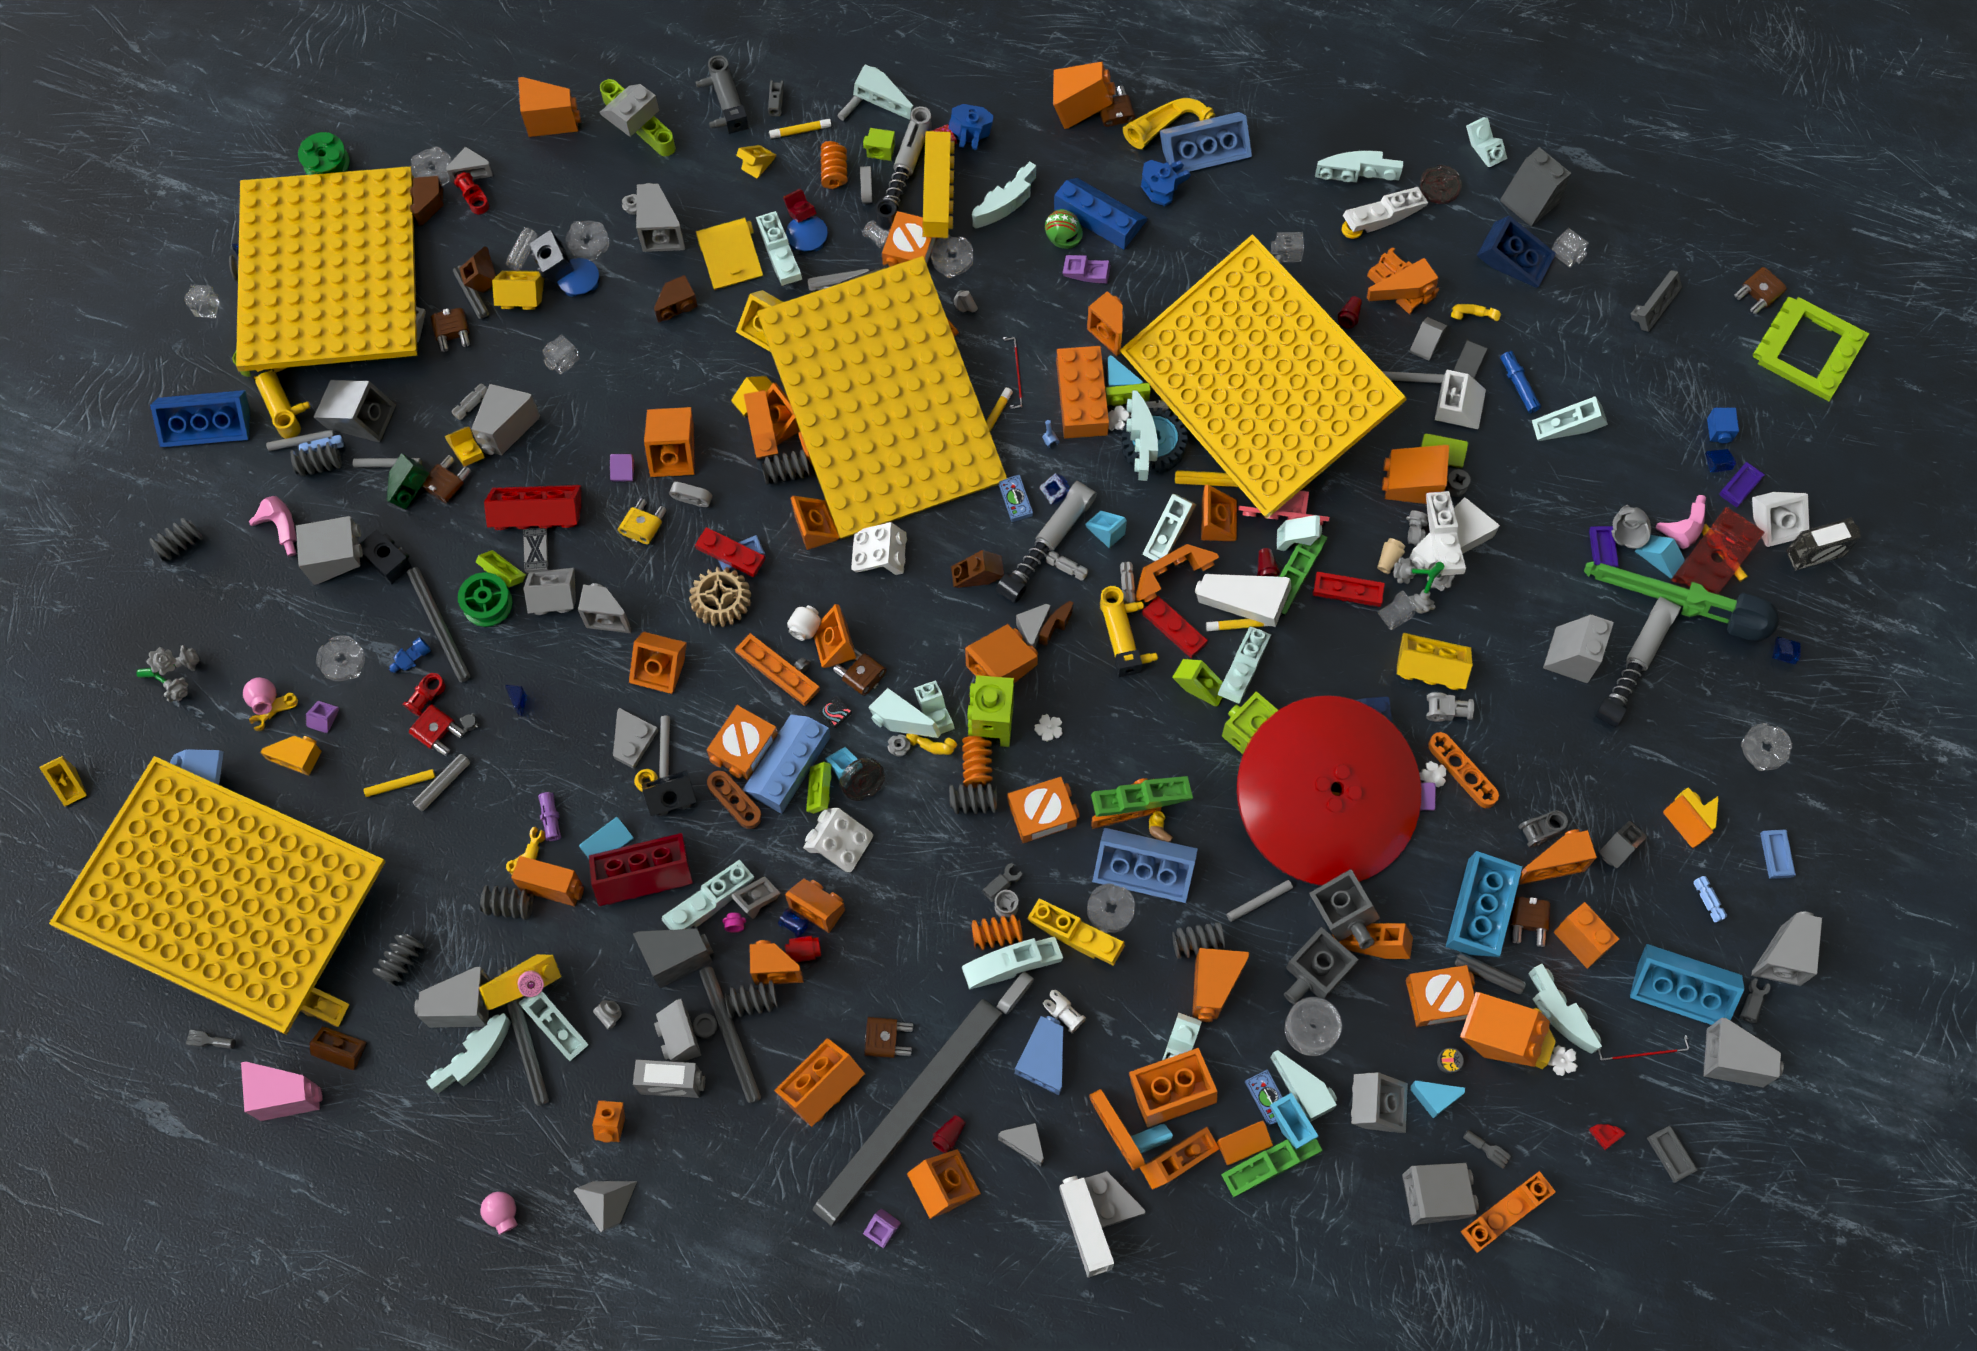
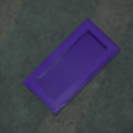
M1746 462L1719 495L1737 508L1765 474Z
M1594 526L1589 529L1594 565L1602 563L1619 568L1616 542L1612 536L1613 526Z

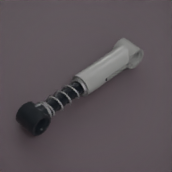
M919 106L911 111V120L893 166L895 173L892 175V181L889 182V189L886 190L887 196L876 205V220L881 228H891L899 209V197L903 194V187L906 186L905 181L913 174L925 142L926 131H931V113L926 107Z
M1076 481L1070 488L1066 499L1037 535L1035 547L1029 550L1028 556H1024L1023 562L1018 564L1017 570L1012 573H1006L1001 578L996 587V592L1013 603H1017L1026 591L1029 575L1035 572L1034 569L1038 564H1041L1042 558L1044 556L1047 557L1046 553L1048 551L1055 550L1080 515L1090 508L1097 492Z
M1661 596L1658 598L1646 624L1626 658V670L1622 671V677L1617 680L1618 685L1613 688L1612 694L1605 697L1595 717L1614 727L1618 726L1628 708L1626 707V702L1628 701L1626 698L1632 693L1633 685H1637L1636 680L1641 676L1640 672L1646 671L1650 666L1681 606Z

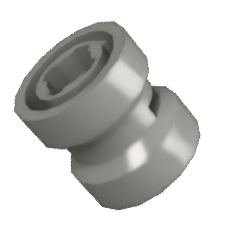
M1003 890L995 897V912L1000 918L1005 916L1006 919H1010L1011 914L1016 915L1018 912L1019 900L1013 891Z

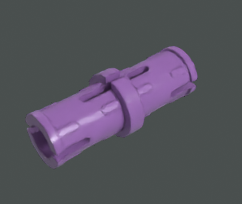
M541 793L538 796L542 813L540 820L544 825L546 841L559 840L561 838L558 825L560 817L559 812L555 808L554 793Z

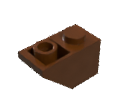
M439 176L413 178V187H410L413 204L410 205V211L413 217L416 218L418 225H423L444 205L443 186Z
M485 246L459 268L464 285L482 293L493 285L492 280L496 277L488 247Z
M685 275L664 284L654 306L658 323L670 320L680 313L689 312L698 306L695 294Z
M981 550L951 566L953 587L955 588L989 585L1004 576L1002 556L985 550Z

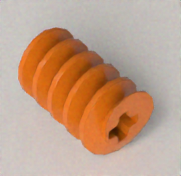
M825 141L821 145V185L827 189L837 188L848 181L846 169L847 149L834 141Z
M979 736L964 737L962 739L964 743L962 746L964 752L963 760L965 761L963 763V769L965 770L963 772V778L965 779L963 785L968 788V785L972 784L973 788H977L978 784H981L983 787L986 783L992 781V777L986 775L992 772V768L986 766L992 763V759L985 757L992 754V750L985 749L990 747L992 742Z
M1014 914L1010 915L1009 922H1007L1005 916H1001L1000 923L997 922L995 917H992L990 925H988L985 918L982 919L981 926L977 924L976 920L972 921L975 948L976 944H979L981 949L985 950L986 942L989 943L991 948H994L995 941H998L1000 946L1004 947L1005 939L1008 940L1010 945L1014 944L1015 938L1019 942L1023 941L1020 918L1017 920Z

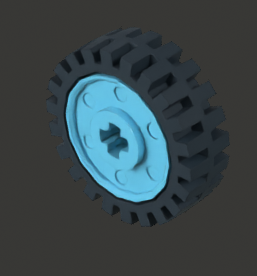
M1149 408L1158 439L1157 461H1149L1150 474H1155L1157 470L1161 474L1165 472V469L1168 471L1172 470L1173 465L1176 467L1180 460L1183 459L1187 446V431L1181 420L1178 421L1177 415L1171 416V411L1166 410L1163 413V408H1158L1157 411H1154V408ZM1126 422L1122 432L1121 447L1124 457H1127V462L1130 465L1133 463L1134 468L1135 458H1139V452H1135V441L1130 440L1131 432H1126Z

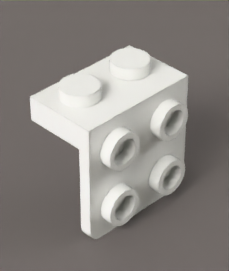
M890 522L864 528L862 531L855 533L851 569L854 572H861L885 567L895 575L903 574L905 544L907 542L906 532Z
M828 808L819 815L818 824L806 836L805 841L807 842L803 848L809 853H820L845 872H851L870 843L873 834L841 809Z

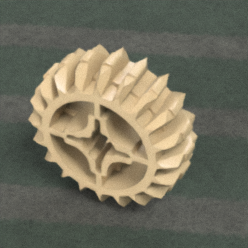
M717 567L714 573L708 569L707 576L700 573L701 581L694 580L693 584L695 587L690 589L692 596L689 597L690 603H692L691 608L696 612L697 618H702L705 624L711 621L714 627L717 622H720L721 626L724 627L726 621L733 625V618L741 620L740 613L746 614L747 608L745 606H750L751 604L750 599H748L751 597V592L748 590L749 584L744 582V577L742 575L738 576L735 570L730 573L727 567L723 572ZM723 584L730 585L734 587L735 590H732V588H726L723 586ZM720 590L722 593L721 603L719 602ZM704 604H708L709 606H715L718 608V610L710 609Z

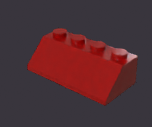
M581 485L492 488L484 501L487 528L494 527L495 530H503L508 527L527 529L530 526L550 528L552 525H561L563 528L573 527L577 525L580 519Z

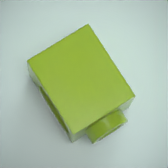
M870 128L868 136H865L863 141V148L866 149L867 157L892 161L895 148V131Z

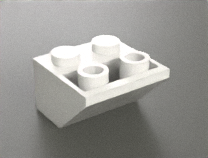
M1446 370L1441 384L1435 420L1478 429L1486 389L1469 374Z

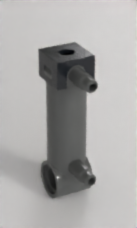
M721 55L711 57L708 61L710 77L695 82L697 88L714 85L724 118L709 122L710 128L726 126L729 134L749 129L747 116L731 75L728 60Z

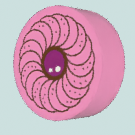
M535 971L524 972L519 977L517 983L520 992L526 997L537 996L542 991L544 985L541 976Z

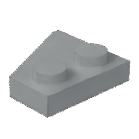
M619 708L617 710L614 759L635 769L657 734L658 728Z
M1107 1171L1084 1178L1102 1228L1145 1215V1210Z

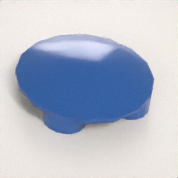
M811 216L799 223L793 219L786 229V236L793 250L819 251L823 248V243L828 235L827 226L817 216Z
M571 259L570 262L574 271L557 281L560 288L570 297L595 290L598 287L599 271L596 265L588 259Z

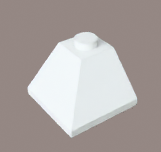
M1771 492L1752 497L1753 518L1767 547L1801 539L1810 534L1808 494Z

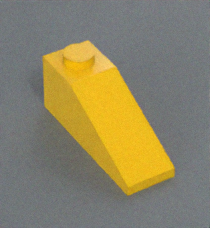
M536 954L480 986L479 990L487 1010L524 996L517 984L519 977L524 972H537L543 980V987L559 979L561 975L554 956Z

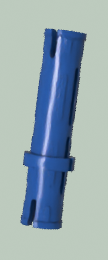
M1513 351L1502 354L1500 359L1507 369V376L1513 381L1528 413L1538 411L1542 406L1525 377L1523 366L1519 365Z

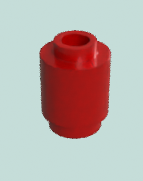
M811 935L789 939V944H785L786 954L795 962L815 960V957L821 956L819 937L813 938Z

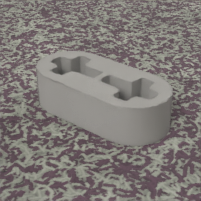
M871 166L860 167L862 203H873Z
M674 482L669 492V495L676 500L700 507H708L713 496L703 488L681 482Z
M1024 971L1005 993L996 1008L1008 1015L1032 985L1034 978Z

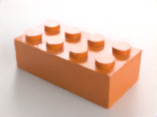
M1101 347L1057 349L1056 364L1064 439L1107 436L1109 419Z

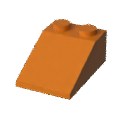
M1579 829L1566 832L1562 838L1523 869L1518 885L1585 872L1597 858L1588 830L1580 832Z

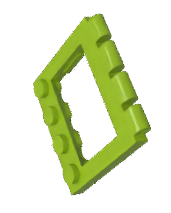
M1788 297L1753 353V357L1759 360L1758 364L1830 401L1869 333L1800 297L1797 300ZM1802 315L1811 319L1817 325L1842 335L1817 379L1777 358Z

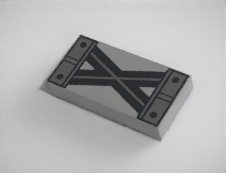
M547 529L523 530L525 572L549 570Z

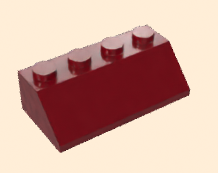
M682 833L589 855L591 884L598 906L610 905L615 902L635 899L639 896L693 884Z

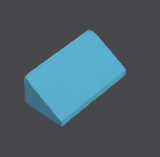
M615 817L582 842L579 847L589 859V855L624 847L634 838L620 819Z
M1160 1124L1131 1136L1140 1153L1166 1144L1173 1137L1165 1124Z

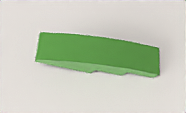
M1321 534L1311 546L1300 543L1296 546L1279 576L1287 577L1291 580V590L1281 613L1286 615L1327 541L1326 536Z
M1188 776L1144 780L1141 784L1121 785L1117 789L1094 791L1091 794L1096 817L1142 811L1193 799Z
M1287 1139L1221 1175L1233 1197H1236L1308 1160L1323 1150L1317 1139L1298 1149Z

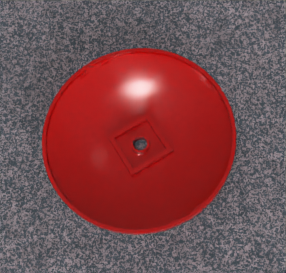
M1315 696L1293 702L1279 709L1255 731L1245 748L1239 765L1237 798L1240 815L1250 839L1261 854L1276 868L1295 879L1316 885H1324L1351 869L1360 882L1376 875L1389 866L1400 855L1411 839L1420 813L1421 780L1415 757L1407 741L1394 724L1372 707L1353 699L1340 696ZM1334 782L1339 783L1342 788L1338 796L1334 795L1331 791V786Z

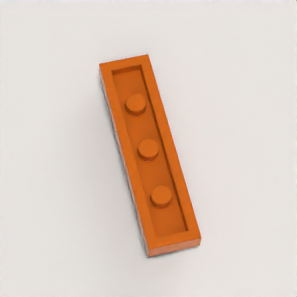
M751 633L735 649L739 656L804 706L820 690L816 683Z

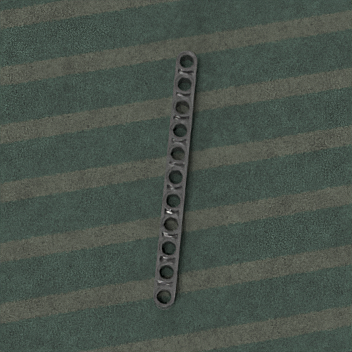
M984 998L975 1006L817 1201L812 1209L813 1212L831 1227L839 1221L996 1026L1003 1015L1001 1011Z

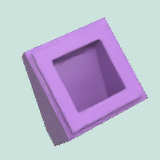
M611 454L610 480L633 481V456L631 454Z
M317 701L306 713L307 727L327 733L334 722L339 707Z
M1421 783L1420 811L1435 810V783Z
M880 1209L874 1214L863 1234L884 1248L899 1228L901 1222L885 1210Z

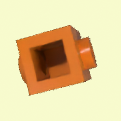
M598 1101L592 1124L595 1140L620 1142L625 1120L623 1102Z

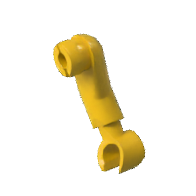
M1456 304L1452 308L1453 312L1451 313V317L1460 320L1463 318V313L1479 317L1488 316L1494 321H1499L1501 316L1500 311L1490 308L1488 310L1486 307L1474 304Z
M287 693L285 696L275 698L269 713L250 717V724L256 721L262 722L261 725L254 727V730L262 731L265 727V721L271 719L277 712L296 707L298 704L296 695Z
M906 734L911 745L919 744L921 748L933 754L950 755L957 746L956 741L951 738H946L944 743L933 742L928 738H922L915 734Z
M533 827L530 830V844L527 845L525 853L521 856L536 860L539 850L538 844L545 840L544 831L541 830L539 836L535 838L538 828ZM518 858L510 860L506 864V869L511 874H513Z

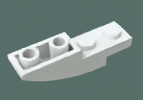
M1415 187L1384 195L1379 202L1346 210L1343 217L1353 232L1365 229L1368 233L1412 215L1427 206L1428 202L1420 189Z
M1449 491L1427 493V513L1436 563L1442 562L1445 566L1441 571V575L1465 574L1466 567L1457 535L1458 524Z

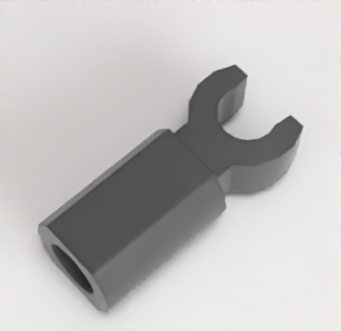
M1013 863L1008 864L1005 868V873L1003 875L999 874L982 890L991 902L995 901V897L1000 891L1007 890L1010 887V883H1016L1021 880V871L1015 876L1009 873L1014 868Z
M1756 978L1749 984L1750 994L1747 995L1740 1015V1019L1753 1024L1757 1023L1764 1002L1763 996L1770 990V984L1768 983L1764 985L1763 990H1759L1756 987L1758 981Z

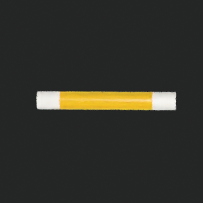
M830 119L770 130L769 134L770 138L773 139L831 127Z
M1006 387L986 421L989 432L1013 393L1010 388Z
M1251 619L1206 622L1207 631L1249 628L1250 626H1270Z

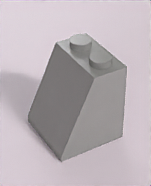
M646 183L637 185L636 229L643 252L685 250L680 223L659 184Z
M489 384L471 430L482 452L489 455H502L539 419L540 414L532 394Z
M351 516L296 525L298 564L313 585L322 583L360 566V557L363 556L361 545L358 544V537H361V530L359 524H355Z
M1588 615L1556 627L1543 668L1588 683L1602 662L1614 622L1594 615Z
M1799 912L1791 917L1779 928L1752 970L1751 976L1801 986L1817 975L1822 918L1815 917L1810 912Z
M474 967L420 991L419 1000L415 1001V1014L429 1028L485 1027L488 1022L489 1010L486 1008L479 987L491 981V978L481 967Z
M1720 1018L1707 1028L1704 1077L1765 1087L1782 1075L1784 1065L1783 1061H1780L1781 1053L1727 1018Z
M1466 1163L1411 1166L1402 1174L1412 1225L1466 1219L1476 1215V1210L1479 1209L1478 1199L1476 1195L1472 1194L1473 1174L1470 1169H1467Z

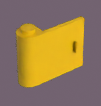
M745 218L696 231L699 246L703 253L714 290L763 276L750 235L754 233L751 222H746Z

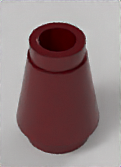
M1351 297L1338 313V323L1342 327L1353 328L1357 325L1362 305L1360 298Z
M1269 548L1259 550L1257 576L1278 577L1280 571L1272 550Z
M954 1115L933 1134L934 1138L931 1140V1143L942 1153L953 1150L966 1123L959 1116Z

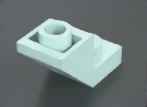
M1483 117L1466 125L1472 147L1488 167L1507 159L1503 140L1493 138L1488 118Z
M1314 515L1286 520L1277 529V550L1286 551L1294 542L1311 546L1322 533L1320 516Z
M936 680L915 687L914 690L922 713L936 723L940 733L955 729Z
M1178 1013L1162 1060L1192 1050L1202 1021Z

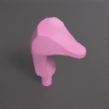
M1704 495L1697 496L1696 502L1692 503L1689 519L1673 523H1658L1656 530L1665 534L1668 538L1675 539L1678 547L1681 549L1691 546L1696 542L1704 527L1706 497Z
M277 496L265 498L261 501L255 516L249 520L250 525L256 526L264 522L273 521L278 528L279 541L281 545H284L287 556L296 555L293 543L297 539L290 510Z

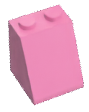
M241 1062L244 1112L259 1121L320 1110L319 1102L322 1101L321 1088L305 1076L250 1062Z

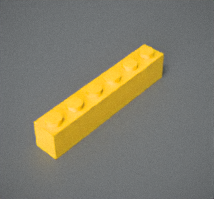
M926 131L922 237L948 238V229H953V216H949V214H953V201H949V198L953 199L954 186L949 185L954 182V171H950V169H954V156H950V154H954V141H950L951 132Z

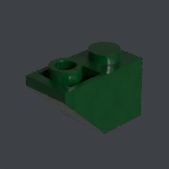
M401 453L389 471L387 501L406 510L430 473L418 461Z

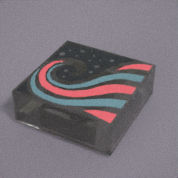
M835 696L819 710V714L836 729L852 714V711Z

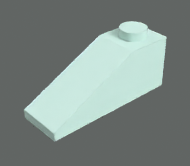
M865 64L854 84L853 95L910 120L913 108L910 101L884 72H881L876 67H870Z
M1596 396L1532 420L1538 441L1587 433L1608 425L1603 407Z
M1172 494L1142 555L1156 561L1169 554L1185 528L1196 504L1177 494Z
M888 688L869 706L873 715L871 719L879 727L884 726L894 732L936 738L941 735L936 723Z
M542 991L537 996L525 997L519 1002L522 1008L569 1061L588 1046L587 1042Z
M1280 1051L1273 1052L1271 1059L1310 1122L1334 1110L1337 1098L1330 1087L1327 1088L1324 1082Z

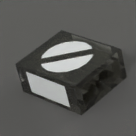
M1851 517L1801 531L1786 552L1795 571L1845 557L1861 538L1860 529Z

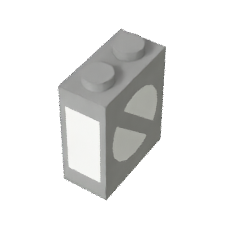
M636 1060L633 1085L641 1095L699 1098L700 1091H704L705 1076H702V1071H700L696 1063Z

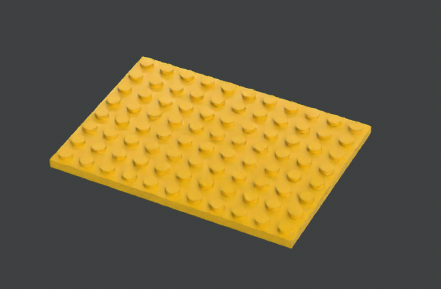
M411 166L240 180L236 352L238 372L417 356L414 217L410 211V205L413 204V199L410 195V187H413Z
M1253 234L1120 349L1125 358L1149 383L1174 414L1178 416L1266 519L1407 400L1402 392Z
M923 256L757 311V316L840 540L852 536L864 528L907 517L998 485L999 481L1007 479Z
M154 756L49 924L287 1035L383 868L385 860Z

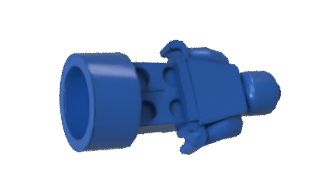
M418 637L412 642L413 645L408 650L400 649L394 656L396 663H392L389 666V670L396 673L400 668L406 671L415 667L414 660L421 655L425 656L431 652L430 647L421 637Z

